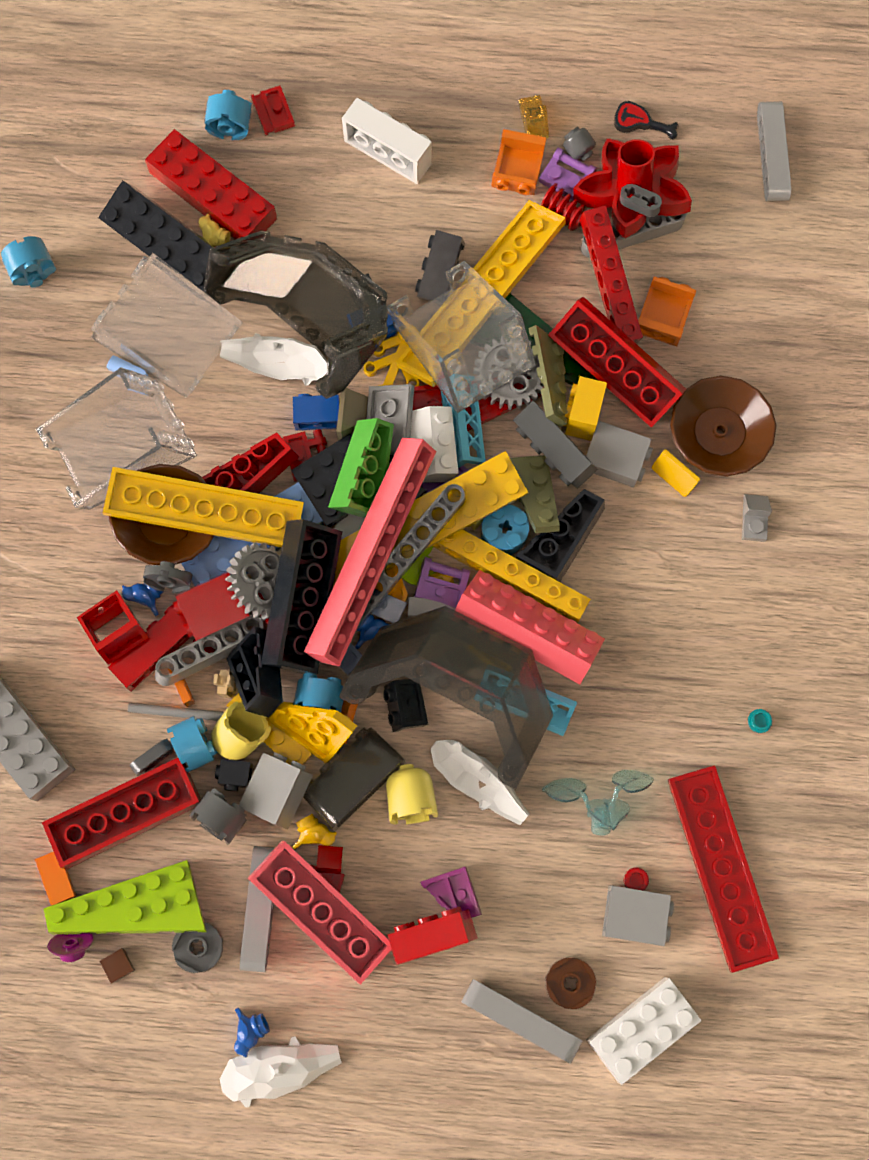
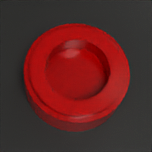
M636 867L629 869L625 873L623 882L626 888L644 891L648 887L649 877L646 871Z

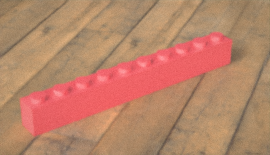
M402 438L304 650L305 653L319 662L339 667L437 452L423 439Z

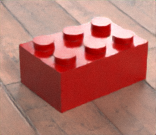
M460 906L441 912L442 918H438V915L434 914L418 919L419 925L416 926L414 921L394 927L395 932L388 934L396 965L478 939L469 909L462 911Z

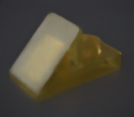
M541 96L520 98L519 108L525 133L549 138L547 107L542 104Z

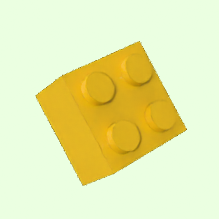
M580 376L578 384L573 383L567 405L568 413L565 414L567 424L563 425L566 427V435L592 441L605 394L606 382Z

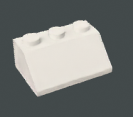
M428 406L413 410L410 438L423 439L437 451L423 482L451 481L458 474L452 407Z

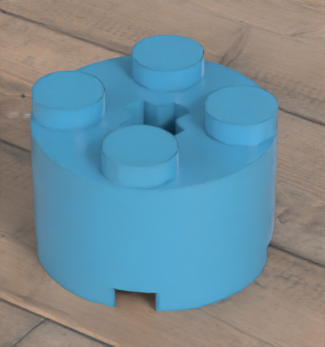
M223 90L221 94L209 96L204 124L206 131L220 139H224V135L232 136L231 140L244 139L249 130L252 103L236 96V93L232 90Z
M27 236L23 237V242L17 243L16 240L10 242L2 250L1 256L13 285H30L31 288L41 286L43 280L56 271L48 249L41 238Z
M509 504L483 519L481 538L483 541L509 555L520 551L524 547L529 533V521L526 513L521 509ZM503 528H508L506 534L502 533Z
M304 673L303 677L297 682L293 705L337 710L341 713L345 687L341 685V680L338 678L328 677L326 680L317 678V675Z
M195 716L167 728L168 733L173 732L174 734L170 741L181 764L187 763L189 766L185 769L187 773L214 761V755L218 753L212 744V740H207L204 732L208 730L203 719H197Z

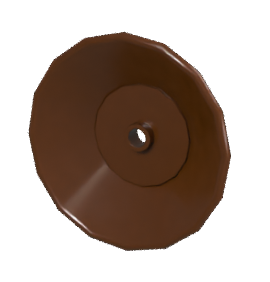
M722 375L700 379L686 388L685 392L673 406L670 423L674 444L686 461L705 473L724 477L747 473L762 463L774 445L777 427L772 406L759 389L742 379ZM721 428L724 433L719 434L716 429Z
M156 464L137 470L139 472L207 484L199 474L180 465ZM109 516V523L115 540L130 556L150 565H160L162 561L171 562L174 565L190 561L208 548L215 536Z

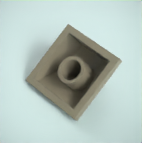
M341 387L336 431L338 441L348 434L353 435L357 420L367 418L368 397L345 387Z

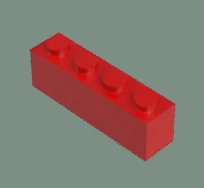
M173 604L165 610V615L159 621H153L146 628L148 639L107 667L131 692L156 670L158 660L175 652L191 638L188 637L183 624L187 623L184 614L178 615Z

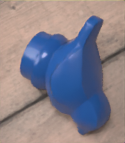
M136 583L131 587L122 586V597L124 600L136 602L150 608L155 617L159 615L156 608V599L161 597L160 595L164 593L163 591L153 589L145 583Z
M370 615L357 630L360 632V639L355 648L359 649L363 643L369 640L391 637L394 634L395 624H387L384 620L374 619V616Z
M236 1008L235 1011L239 1017L234 1050L237 1054L246 1058L250 1048H253L258 1043L259 1038H263L265 1034L269 1033L270 1029L262 1013L254 1014L250 1018L244 1015L240 1008Z

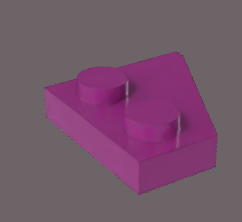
M466 866L420 882L421 886L424 889L426 888L446 910L461 906L462 911L469 909L472 918L482 915Z

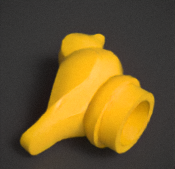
M313 813L296 822L297 831L301 834L299 840L292 846L294 850L303 844L330 846L335 842L337 832H331L327 826L318 823V818H315Z

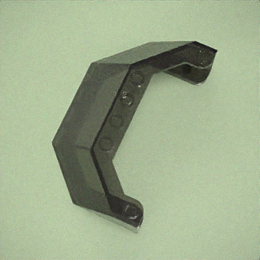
M261 230L209 250L202 294L216 305L237 300L267 306L306 340L315 345L328 357L327 375L319 378L315 385L317 392L326 399L345 390L387 337V292L324 242L316 241L314 245L302 242V238L284 235L283 239L270 236V232Z
M447 606L382 626L349 675L339 698L351 704H359L366 698L374 695L381 683L405 676L494 723L504 753V758L498 768V777L502 783L516 790L553 717L532 649Z

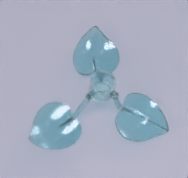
M636 770L618 771L612 776L613 784L618 786H616L613 797L610 799H593L589 801L586 793H584L587 789L586 784L573 778L554 780L545 785L542 792L561 802H573L581 797L587 808V816L591 817V832L595 835L603 836L609 834L611 829L614 830L619 822L629 814V804L617 799L619 791L623 789L628 793L641 792L652 785L654 778Z

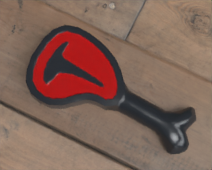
M631 101L622 102L618 106L614 117V126L622 133H629L637 129H652L667 134L671 140L676 139L678 136L676 131L679 127L678 122L667 125L654 121L645 108Z

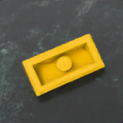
M664 449L651 467L655 473L683 497H687L700 481V478L667 449Z

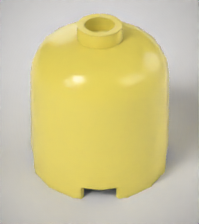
M236 701L227 708L215 724L211 733L212 744L215 750L224 758L241 760L250 755L268 738L271 726L268 727L266 717L245 711L243 703Z
M405 764L399 767L400 770L395 771L388 777L386 788L391 824L397 825L398 820H406V825L429 821V815L438 817L432 779L427 771L421 768H414L413 764Z

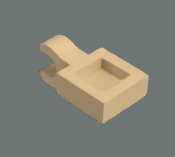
M220 670V675H214L213 684L218 686L217 694L222 698H231L232 692H235L237 687L231 671Z

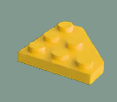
M284 703L279 705L268 720L325 764L330 761L357 727L349 717L337 710Z

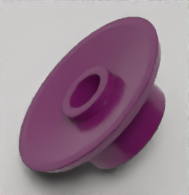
M91 933L57 934L50 939L47 948L52 954L60 956L62 961L74 962L84 957L85 950L91 946L94 938Z

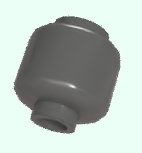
M576 127L564 136L563 147L572 158L582 159L584 162L594 154L592 150L596 146V142L586 128L580 129Z

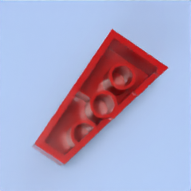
M276 432L250 447V450L232 457V460L226 464L218 465L211 469V472L202 478L209 485L259 494L289 467L299 455Z

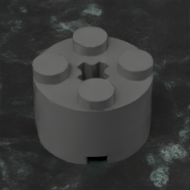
M213 788L211 792L207 791L189 816L194 821L195 819L200 821L202 828L221 841L224 839L225 843L229 845L247 821L245 818L246 814L244 813L245 810L234 802L232 805L228 804L224 799L225 796Z

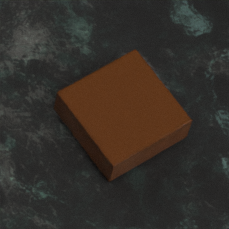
M124 948L99 961L111 984L135 970Z

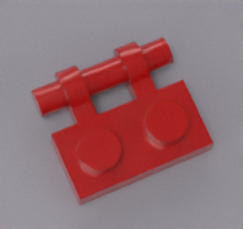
M321 429L314 430V438L307 440L305 431L283 437L299 455L290 465L291 470L312 457L310 449L317 448L318 453L326 449L327 440L326 437H323ZM292 473L294 482H297V479Z

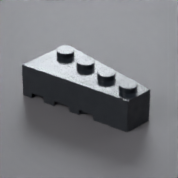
M583 489L563 509V512L558 515L559 532H547L536 535L530 541V544L516 555V559L561 582L605 510V499Z

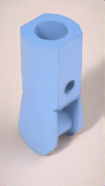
M115 355L110 358L107 364L109 371L141 386L149 382V376L144 369L132 365Z

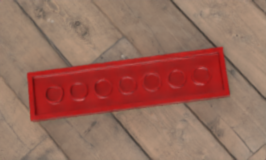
M716 766L669 778L668 784L730 973L779 959Z

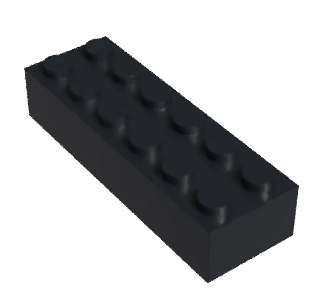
M123 180L98 217L199 295L208 299L213 297L235 264V261L136 187Z
M305 519L287 521L261 660L262 665L301 674H318L320 662L305 653L304 650L333 589L343 531Z

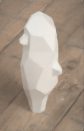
M255 333L253 337L220 341L222 343L221 358L239 364L257 374L279 380L302 379L304 385L309 386L312 380L319 381L327 373L328 361L315 345L306 344L293 338L261 336Z
M441 740L433 744L431 754L434 766L453 787L477 800L481 810L489 808L518 825H521L526 817L530 815L517 797L506 776L486 758L472 752L455 740ZM479 780L485 783L486 786L480 788Z
M291 1037L289 1045L254 1047L249 1050L246 1058L239 1055L229 1060L220 1078L222 1092L232 1101H241L245 1107H250L252 1099H276L307 1086L321 1074L341 1064L338 1045L300 1044L296 1037Z

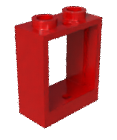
M117 590L77 617L94 648L108 665L149 638ZM122 612H125L130 621L100 641L95 631Z

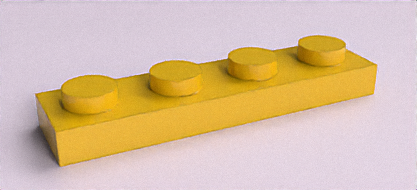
M238 693L226 706L229 707L236 701L242 703L240 694ZM272 715L269 718L266 717L268 727L271 726V731L264 743L275 753L286 757L285 763L291 765L292 761L304 765L312 754L304 746L268 721Z

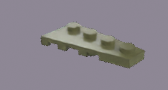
M535 325L528 329L530 336L535 338L536 345L532 346L534 356H538L540 367L536 369L537 375L544 385V388L540 390L547 419L560 427L567 424L565 414L568 413L565 395L567 389L564 378V349L549 337V334Z
M541 455L510 458L529 493L518 500L522 502L524 512L534 532H559V520L550 469L544 461L547 457Z

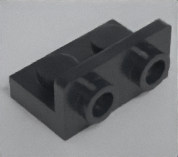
M419 678L393 680L384 686L383 697L388 706V722L392 726L393 732L428 725Z

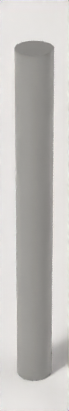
M129 703L128 712L181 718L195 716L197 719L202 718L203 720L218 721L224 713Z

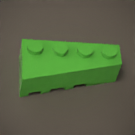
M379 418L357 420L328 508L362 518L366 517L389 467L394 424Z

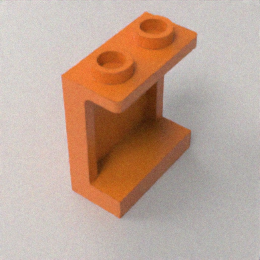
M503 129L491 187L501 191H515L521 195H535L546 137Z
M653 277L638 320L642 335L677 347L696 290L686 284L670 282L665 277Z

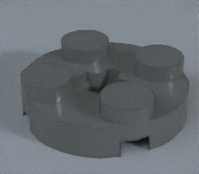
M162 561L160 565L145 566L143 582L153 589L164 592L165 588L173 589L172 593L179 594L190 589L193 574L174 568L175 565L171 562Z
M204 922L207 932L185 931V933H176L174 936L172 951L177 965L183 970L190 973L206 972L219 962L223 953V938L219 931L209 923ZM201 940L204 951L194 954V948L191 945L193 942L197 943Z

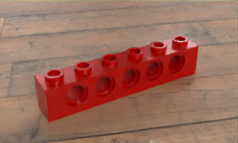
M606 205L584 211L580 217V222L607 318L630 339L638 343L643 338Z

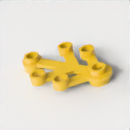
M404 325L397 331V336L382 342L377 341L373 343L372 353L376 357H382L385 351L392 347L398 346V349L395 353L374 362H366L363 367L365 375L373 377L376 375L377 370L391 365L383 385L379 386L393 385L400 369L397 367L396 361L419 335L418 330L414 326ZM409 334L412 336V338L406 340L404 336ZM376 347L383 348V350L380 352H377L374 349ZM369 366L375 368L372 372L366 370ZM401 369L406 379V384L416 382V386H420L418 378Z

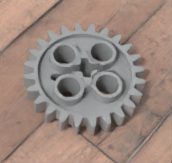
M513 336L510 337L509 342H506L505 338L501 337L499 344L497 341L492 340V348L485 345V353L480 351L479 359L475 360V366L478 368H474L473 374L477 376L474 383L480 384L478 392L485 391L483 398L491 397V405L498 401L500 409L504 403L508 404L509 410H511L513 404H516L517 408L521 409L522 402L528 406L530 398L536 401L538 398L537 393L541 394L540 389L544 386L537 375L536 368L540 367L538 356H534L533 349L530 348L531 341H528L525 345L522 344V337L519 338L518 342H514ZM500 356H504L509 361L501 362L497 358ZM527 363L530 365V368L524 369L520 364ZM509 370L514 372L513 375L508 374ZM499 377L502 382L494 383L491 378ZM520 383L524 386V389L518 390L513 385Z
M254 542L252 545H246L242 550L234 554L235 557L229 561L231 566L226 569L232 575L225 578L226 581L232 582V585L227 590L235 592L231 599H239L237 607L239 608L244 605L246 607L245 614L252 610L253 618L261 614L263 620L270 617L282 548L275 551V546L273 545L267 548L266 543L258 546L257 542ZM265 562L268 563V565L270 566V569L267 568V566L265 565ZM246 572L251 575V579L246 575ZM258 592L263 596L264 600L259 597Z

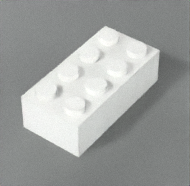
M356 98L342 117L344 141L415 184L419 183L432 165V141L424 134H418L411 130L407 124L394 120L388 113L375 109L371 103Z
M664 977L586 1040L616 1081L623 1085L702 1020L671 979Z

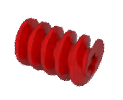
M555 183L546 192L541 206L565 217L566 224L564 226L568 225V229L574 231L581 226L580 217L583 214L585 205L582 204L577 208L578 200L574 199L570 202V193L563 197L565 189L561 188L556 191L558 184Z

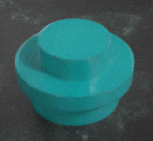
M756 709L748 716V726L756 733H764L771 728L772 717L766 710Z

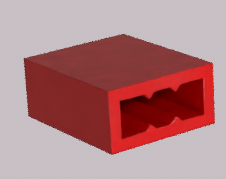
M224 572L175 595L177 601L173 602V605L178 615L184 614L187 623L183 624L188 637L194 636L197 641L249 617L248 613L245 614L246 607L244 605L239 608L237 607L239 599H231L235 592L227 590L232 585V582L225 580L230 573Z

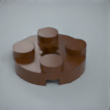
M562 958L550 967L546 975V990L555 1004L565 1009H580L586 1006L594 996L596 977L592 968L586 962L577 958ZM568 976L571 979L576 978L578 981L575 983L576 989L573 991L571 988L566 989L564 987V984H566L565 978Z

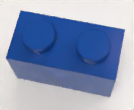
M327 392L322 393L320 396L300 394L298 397H293V424L295 431L337 429L339 395Z

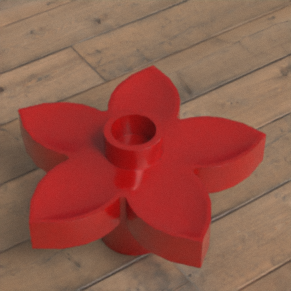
M607 138L602 147V171L591 173L581 179L573 188V200L577 199L580 204L591 208L605 205L606 208L612 207L613 224L625 239L642 228L647 216L621 204V189L627 184L637 185L659 195L662 199V204L658 215L678 216L691 212L692 200L688 190L680 182L673 179L679 164V145H665L654 148L649 142L640 139H633L623 143Z

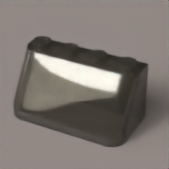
M365 727L362 728L355 735L356 741L352 745L346 744L337 752L339 757L333 763L328 761L319 770L321 774L315 780L311 778L303 798L334 831L381 788L392 773L399 770V767L405 764V759L372 727L368 730Z

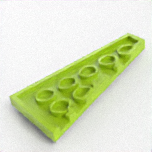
M187 860L44 908L47 929L50 934L207 932L190 864Z

